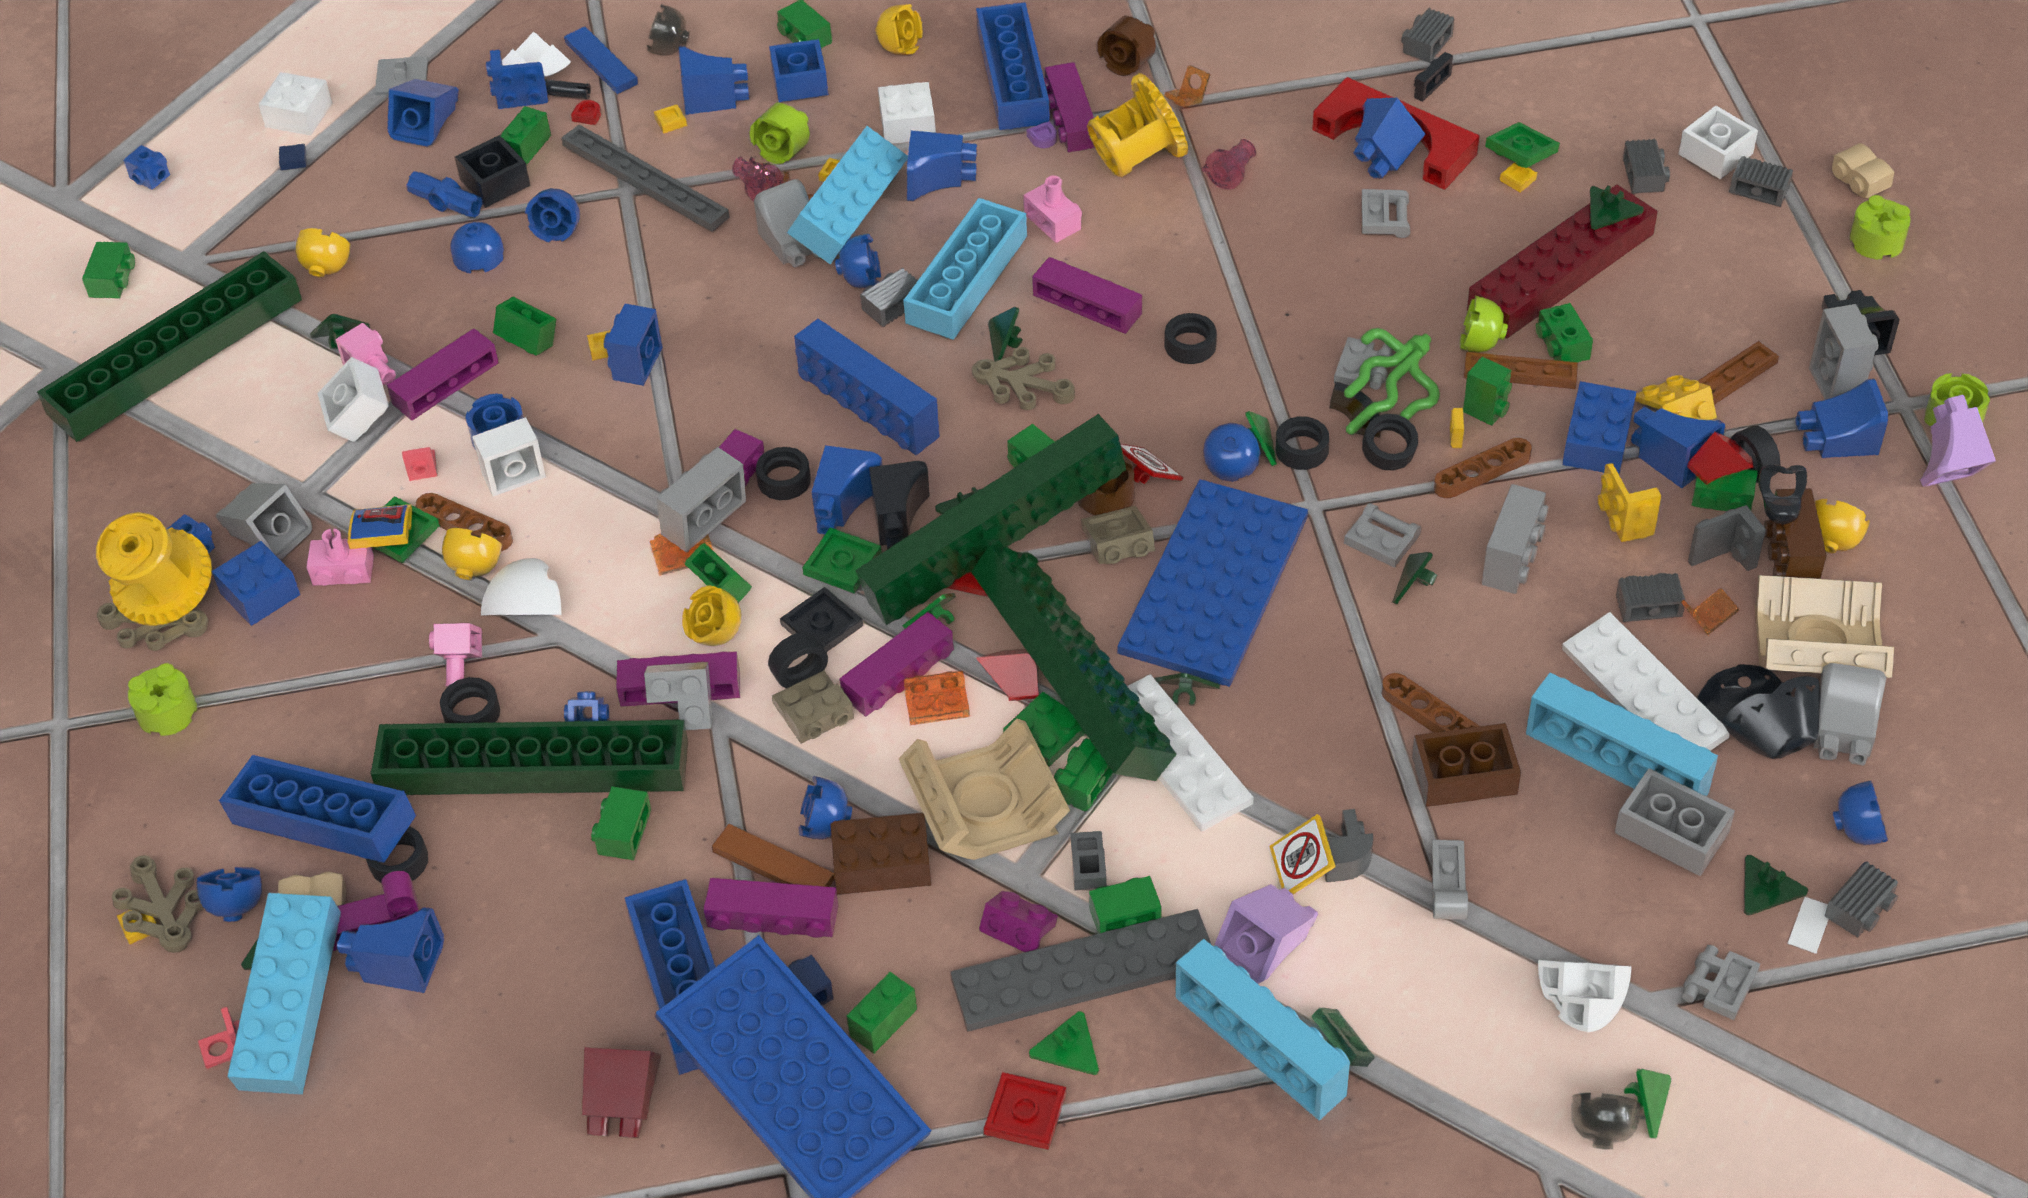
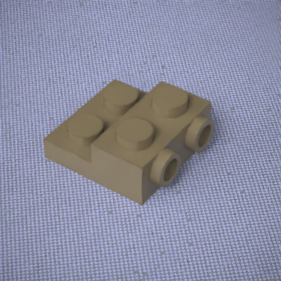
M1136 506L1081 519L1082 530L1089 539L1091 552L1099 564H1115L1123 558L1131 556L1143 557L1149 552L1155 551L1153 530Z
M825 670L772 695L774 706L800 744L810 739H815L822 733L837 726H842L849 720L854 719L851 701L838 683L834 685Z

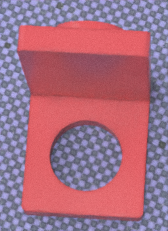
M430 447L402 451L409 481L437 477L434 449L431 450Z
M227 1007L221 1009L227 1030L198 1041L207 1069L228 1062L232 1058L240 1020L233 1021ZM217 1042L227 1044V1050L224 1054L220 1056L209 1054V1049L213 1044Z

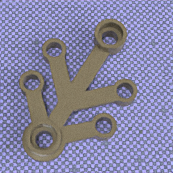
M1018 347L1014 349L1012 356L998 361L990 359L979 360L972 367V375L980 384L988 385L993 392L994 401L1000 404L1010 400V389L1006 385H1001L999 380L1009 383L1019 399L1020 407L1024 410H1032L1036 406V395L1033 392L1027 391L1025 386L1053 393L1054 401L1059 404L1071 403L1075 398V387L1068 379H1059L1053 382L1032 377V375L1050 372L1055 369V357L1049 353L1042 354L1039 357V362L1014 371L1005 369L1015 365H1026L1030 360L1027 348Z
M112 603L103 604L98 609L97 618L103 629H116L122 622L135 623L126 618ZM192 610L182 618L168 624L157 626L142 625L135 630L130 628L122 629L117 633V640L122 648H131L137 641L145 638L148 648L152 651H158L166 643L183 634L193 638L201 636L207 630L208 618L203 611ZM165 626H172V628L163 633L158 631Z
M138 856L130 865L131 878L135 883L144 885L151 902L132 897L131 891L127 888H119L112 894L113 905L120 910H132L126 912L122 917L123 927L127 932H140L159 938V943L165 950L172 953L180 952L191 941L190 923L197 912L204 908L200 901L190 902L192 900H199L197 890H192L185 895L186 907L176 921L172 915L186 890L194 884L193 871L189 868L178 869L174 873L175 884L167 897L164 898L156 880L157 869L155 861L148 856ZM183 877H187V878H188V879H186V880H180V879L183 878ZM122 897H125V898H126L125 900H118L119 898H122ZM141 913L159 918L162 925L143 921ZM131 920H137L135 923H129Z

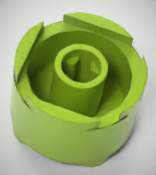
M776 102L751 125L749 132L750 140L753 146H758L761 150L759 154L765 160L774 164H783L785 161L792 159L808 143L810 138L807 124L808 117L802 111H797L789 105Z
M1879 195L1870 196L1869 200L1860 204L1855 212L1849 237L1850 242L1852 240L1854 243V249L1859 254L1871 259H1882L1886 255H1891L1892 258L1900 254L1904 248L1910 226V209L1905 205L1884 199Z
M1952 373L1940 376L1933 383L1925 410V423L1929 426L1935 424L1937 421L1933 409L1945 404L1944 401L1948 398L1960 395L1965 396L1968 408L1977 407L1983 423L1990 402L1987 386L1980 379L1969 374L1962 373L1961 377H1952Z
M161 664L156 668L143 672L139 676L133 677L128 682V700L143 731L151 734L150 731L159 732L160 736H168L182 731L191 723V717L194 711H197V703L186 676L180 670L175 669L172 664Z

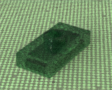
M1319 1007L1311 1016L1328 1038L1327 1042L1332 1047L1341 1049L1347 1055L1350 1066L1367 1067L1375 1059L1374 1055L1338 1009Z

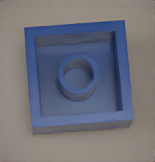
M819 39L769 46L778 102L829 95L826 69Z
M625 303L620 314H616L614 326L604 339V348L607 349L608 368H611L613 380L644 386L663 348L656 309Z
M259 541L212 571L220 594L251 626L300 596L293 572L262 541Z

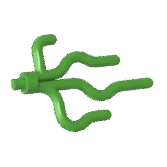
M1380 328L1370 329L1362 335L1361 342L1368 345L1374 339H1379L1396 353L1388 357L1373 356L1366 359L1360 366L1359 376L1344 390L1346 398H1352L1367 384L1372 368L1397 367L1386 379L1387 398L1368 405L1346 426L1348 434H1355L1376 413L1386 412L1395 406L1398 401L1397 382L1408 371L1428 391L1429 396L1410 403L1400 413V416L1409 420L1418 411L1430 409L1437 404L1440 398L1439 388L1419 368L1420 359L1430 349L1429 343L1431 338L1428 334H1423L1422 336L1414 335L1405 344L1401 343L1386 330Z

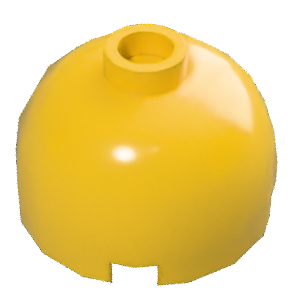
M910 4L890 6L881 13L877 21L876 35L882 47L892 54H913L919 48V46L915 45L917 40L922 38V21L918 11H913L910 8L912 7Z
M307 228L299 232L296 240L295 252L298 262L308 270L309 274L315 277H324V275L339 272L348 260L350 242L331 232L330 236L321 234L322 229Z
M1828 499L1816 500L1815 506L1826 552L1836 553L1837 551H1846L1856 547L1864 538L1870 524V520L1865 521L1866 514L1845 502L1836 501L1834 506L1826 504Z
M451 528L447 530L444 536L442 555L447 566L456 571L455 576L464 580H472L473 576L479 577L488 574L499 560L502 544L483 533L479 538L471 535L472 530Z
M711 585L701 587L689 598L692 600L689 609L684 608L682 615V626L685 635L696 643L712 647L730 641L738 632L742 619V612L737 600L726 590Z

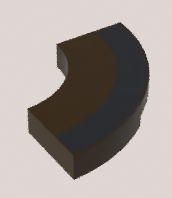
M1335 382L1330 400V408L1345 414L1350 422L1368 405L1373 403L1362 391H1359L1352 398H1346L1344 390L1349 385ZM1376 413L1372 418H1370L1356 432V434L1364 435L1369 422L1372 421L1375 417L1380 416V413ZM1381 431L1377 432L1374 437L1380 438Z

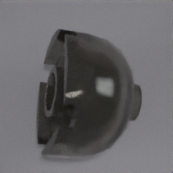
M661 4L660 8L663 12L657 11L649 35V39L653 40L652 46L647 45V51L667 56L677 52L679 46L687 45L690 31L686 30V19L679 10Z
M1579 1093L1572 1096V1122L1576 1131L1583 1138L1593 1141L1592 1147L1611 1150L1613 1149V1143L1627 1141L1637 1130L1641 1104H1637V1100L1603 1093L1602 1097H1595L1593 1100H1591V1093Z

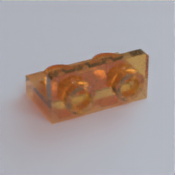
M661 533L654 536V540H650V550L653 554L659 576L687 569L688 567L685 565L686 560L701 544L705 543L712 549L709 535L707 534L688 552L683 551L662 536Z
M947 671L940 674L904 679L910 726L970 717L963 671Z

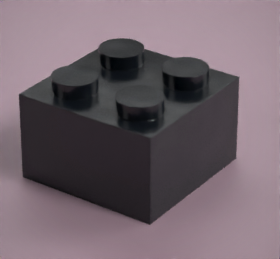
M500 135L455 156L460 180L473 194L482 198L485 208L531 186L526 162Z

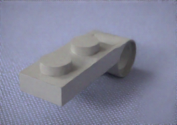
M1432 840L1433 918L1467 920L1468 893L1465 883L1464 841Z

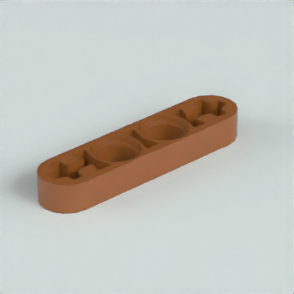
M1513 438L1448 467L1436 474L1434 492L1442 498H1453L1515 470L1529 462L1532 445L1526 439ZM1491 459H1497L1500 462H1502V464L1499 466H1492L1487 461ZM1466 470H1474L1478 473V475L1474 477L1466 476L1463 472H1465Z
M425 493L416 500V507L438 518L439 527L442 529H469L471 525L479 523L483 525L482 528L472 530L471 535L480 538L483 533L492 538L497 537L496 540L502 544L501 551L508 549L513 543L511 529L503 522L435 493ZM453 513L460 515L455 520L445 519L448 515Z
M1391 673L1384 677L1381 692L1383 698L1433 733L1457 730V726H1459V729L1479 727L1475 722L1400 673ZM1415 700H1422L1427 703V707L1418 709L1413 707L1411 703ZM1440 716H1446L1452 722L1448 725H1441L1435 719Z

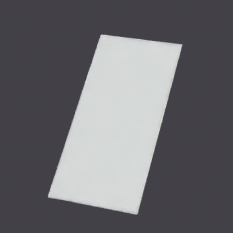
M1804 897L1788 944L1816 954L1828 922V918L1824 916L1828 904Z

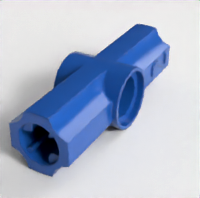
M414 171L409 176L406 185L408 192L427 199L432 207L441 212L448 208L465 216L475 218L479 215L483 205L480 196L461 189L455 180L448 177L441 181L424 173Z

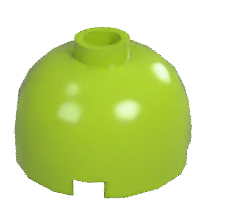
M1475 296V299H1472L1463 324L1465 325L1464 332L1467 335L1461 334L1460 349L1477 353L1485 352L1495 347L1498 339L1504 340L1508 324L1503 323V312L1495 302L1479 296Z

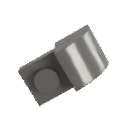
M1355 809L1342 810V836L1327 838L1336 867L1325 874L1326 883L1357 878L1368 869L1371 863L1373 833L1365 834L1363 821H1357Z
M1102 831L1070 833L1074 891L1094 890L1098 887L1106 886L1107 877Z

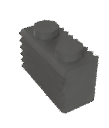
M1428 8L1423 15H1417L1413 27L1406 29L1402 35L1403 53L1431 63L1436 54L1452 37L1454 17L1448 14L1445 15L1444 12H1436L1435 9L1431 10V8Z
M1655 138L1653 140L1643 139L1642 141L1638 139L1631 142L1627 140L1624 147L1623 161L1632 193L1663 192L1665 183L1670 180L1669 167L1664 166V149H1659Z
M1742 156L1732 176L1729 193L1781 207L1790 187L1793 170L1781 165L1767 164L1765 161L1761 162V160L1755 158L1751 159L1750 157Z
M904 268L895 273L887 274L882 281L874 286L866 287L860 294L862 310L882 327H885L890 321L893 322L894 319L902 316L903 313L905 314L904 299L918 279H915Z
M1658 573L1649 577L1646 575L1644 577L1632 575L1626 578L1622 577L1618 581L1616 599L1623 622L1683 617L1686 600L1677 573L1672 575L1670 573Z
M1865 861L1828 902L1824 916L1859 938L1864 930L1868 932L1873 930L1880 919L1878 914L1881 913L1882 909L1888 912L1893 907L1898 898V895L1894 894L1898 882L1896 879H1892L1891 876H1887L1885 872H1881L1880 869H1876L1874 865H1870L1868 861Z

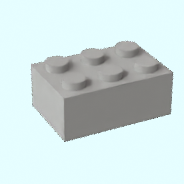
M1856 304L1823 309L1809 370L1825 400L1857 387L1868 379L1869 372L1873 369L1872 361L1875 351L1878 350V340L1871 333L1865 315L1860 313Z
M716 447L711 453L704 455L693 468L684 472L669 488L662 490L657 497L661 535L683 551L688 552L746 502L743 464L719 447Z
M1511 484L1487 545L1482 585L1516 594L1520 583H1526L1530 567H1527L1529 562H1534L1538 546H1535L1537 541H1542L1546 525L1541 524V522H1545L1549 506L1544 505L1545 492Z
M1649 768L1619 810L1615 833L1701 876L1729 834L1735 810Z

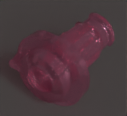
M1241 139L1240 143L1233 146L1229 151L1216 149L1207 157L1202 172H1206L1209 179L1216 186L1222 189H1234L1243 181L1245 177L1244 166L1249 163L1252 157L1256 156V148L1249 140Z
M739 156L733 163V174L736 177H740L744 183L745 193L752 201L755 200L758 193L784 183L782 173L772 163L760 164L753 157H750L748 162L742 156Z

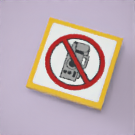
M1318 814L1270 845L1281 888L1287 889L1293 895L1336 867L1321 817Z

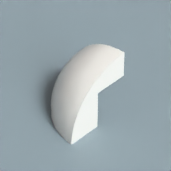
M535 32L516 51L512 49L502 60L503 66L540 62L543 66L544 77L561 71L571 63L555 46H549Z
M526 558L512 562L502 568L491 580L485 591L481 615H562L558 585L556 581L548 579V565L537 558Z
M1538 960L1539 979L1543 994L1546 999L1553 1001L1560 1012L1558 1017L1567 1025L1580 1031L1594 1032L1605 1027L1616 1016L1627 994L1632 966Z

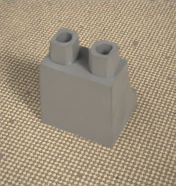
M793 179L762 191L756 195L754 200L758 234L783 264L790 263L794 268L803 265L806 261L805 256L813 253L815 257L820 258L787 233L798 215L810 201L804 185L798 179Z
M252 483L216 514L218 521L228 530L231 536L239 538L252 546L262 541L280 560L304 540L312 530L310 519L286 484Z
M1830 663L1823 667L1819 681L1818 739L1814 742V748H1818L1820 759L1833 760L1836 759L1838 752L1849 753V761L1852 764L1865 765L1867 758L1870 757L1876 737L1886 683L1884 672L1837 663Z

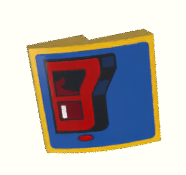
M411 504L353 510L348 530L347 542L349 548L358 549L408 544V532L411 530L412 522Z

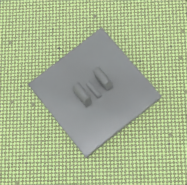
M428 56L378 60L375 95H387L390 88L413 79L427 81Z

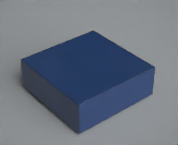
M305 143L279 147V165L281 170L307 167Z

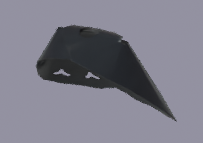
M1738 664L1736 667L1725 669L1713 675L1706 682L1697 699L1722 723L1723 718L1735 705L1756 694H1772L1783 682L1771 670L1762 666ZM1740 677H1749L1751 684L1746 688L1741 687L1738 679ZM1786 692V695L1792 696L1791 692ZM1761 703L1758 707L1752 706L1751 709L1760 712L1764 704ZM1739 714L1737 720H1733L1732 723L1741 724L1742 714Z
M1800 676L1781 683L1772 694L1750 696L1735 705L1723 718L1722 723L1728 733L1752 751L1771 759L1784 758L1811 745L1818 739L1819 680L1815 677ZM1805 685H1808L1810 687L1815 685V688L1811 692L1808 688L1805 687ZM1796 688L1795 697L1786 695V692H1792ZM1761 703L1764 704L1760 712L1751 709L1752 706L1758 707ZM1739 714H1742L1741 724L1732 723L1733 720H1737Z

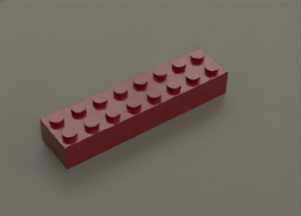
M1618 184L1610 189V193L1617 195L1620 191H1623L1624 199L1644 208L1642 214L1593 230L1590 226L1589 203L1470 286L1467 311L1475 296L1495 302L1503 312V323L1508 324L1505 338L1508 339L1539 316L1540 310L1551 308L1654 235L1658 211Z

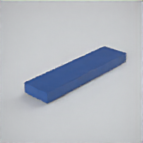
M585 26L564 36L565 43L616 94L638 84L637 77Z

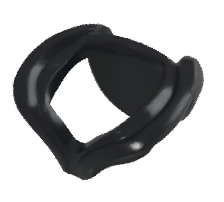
M1770 464L1765 465L1761 469L1759 489L1763 497L1765 514L1772 521L1779 524H1788L1798 518L1801 511V498L1807 485V471L1804 466L1792 465L1789 468H1785L1781 465ZM1773 471L1783 474L1795 473L1796 488L1791 496L1779 497L1771 492L1770 481Z

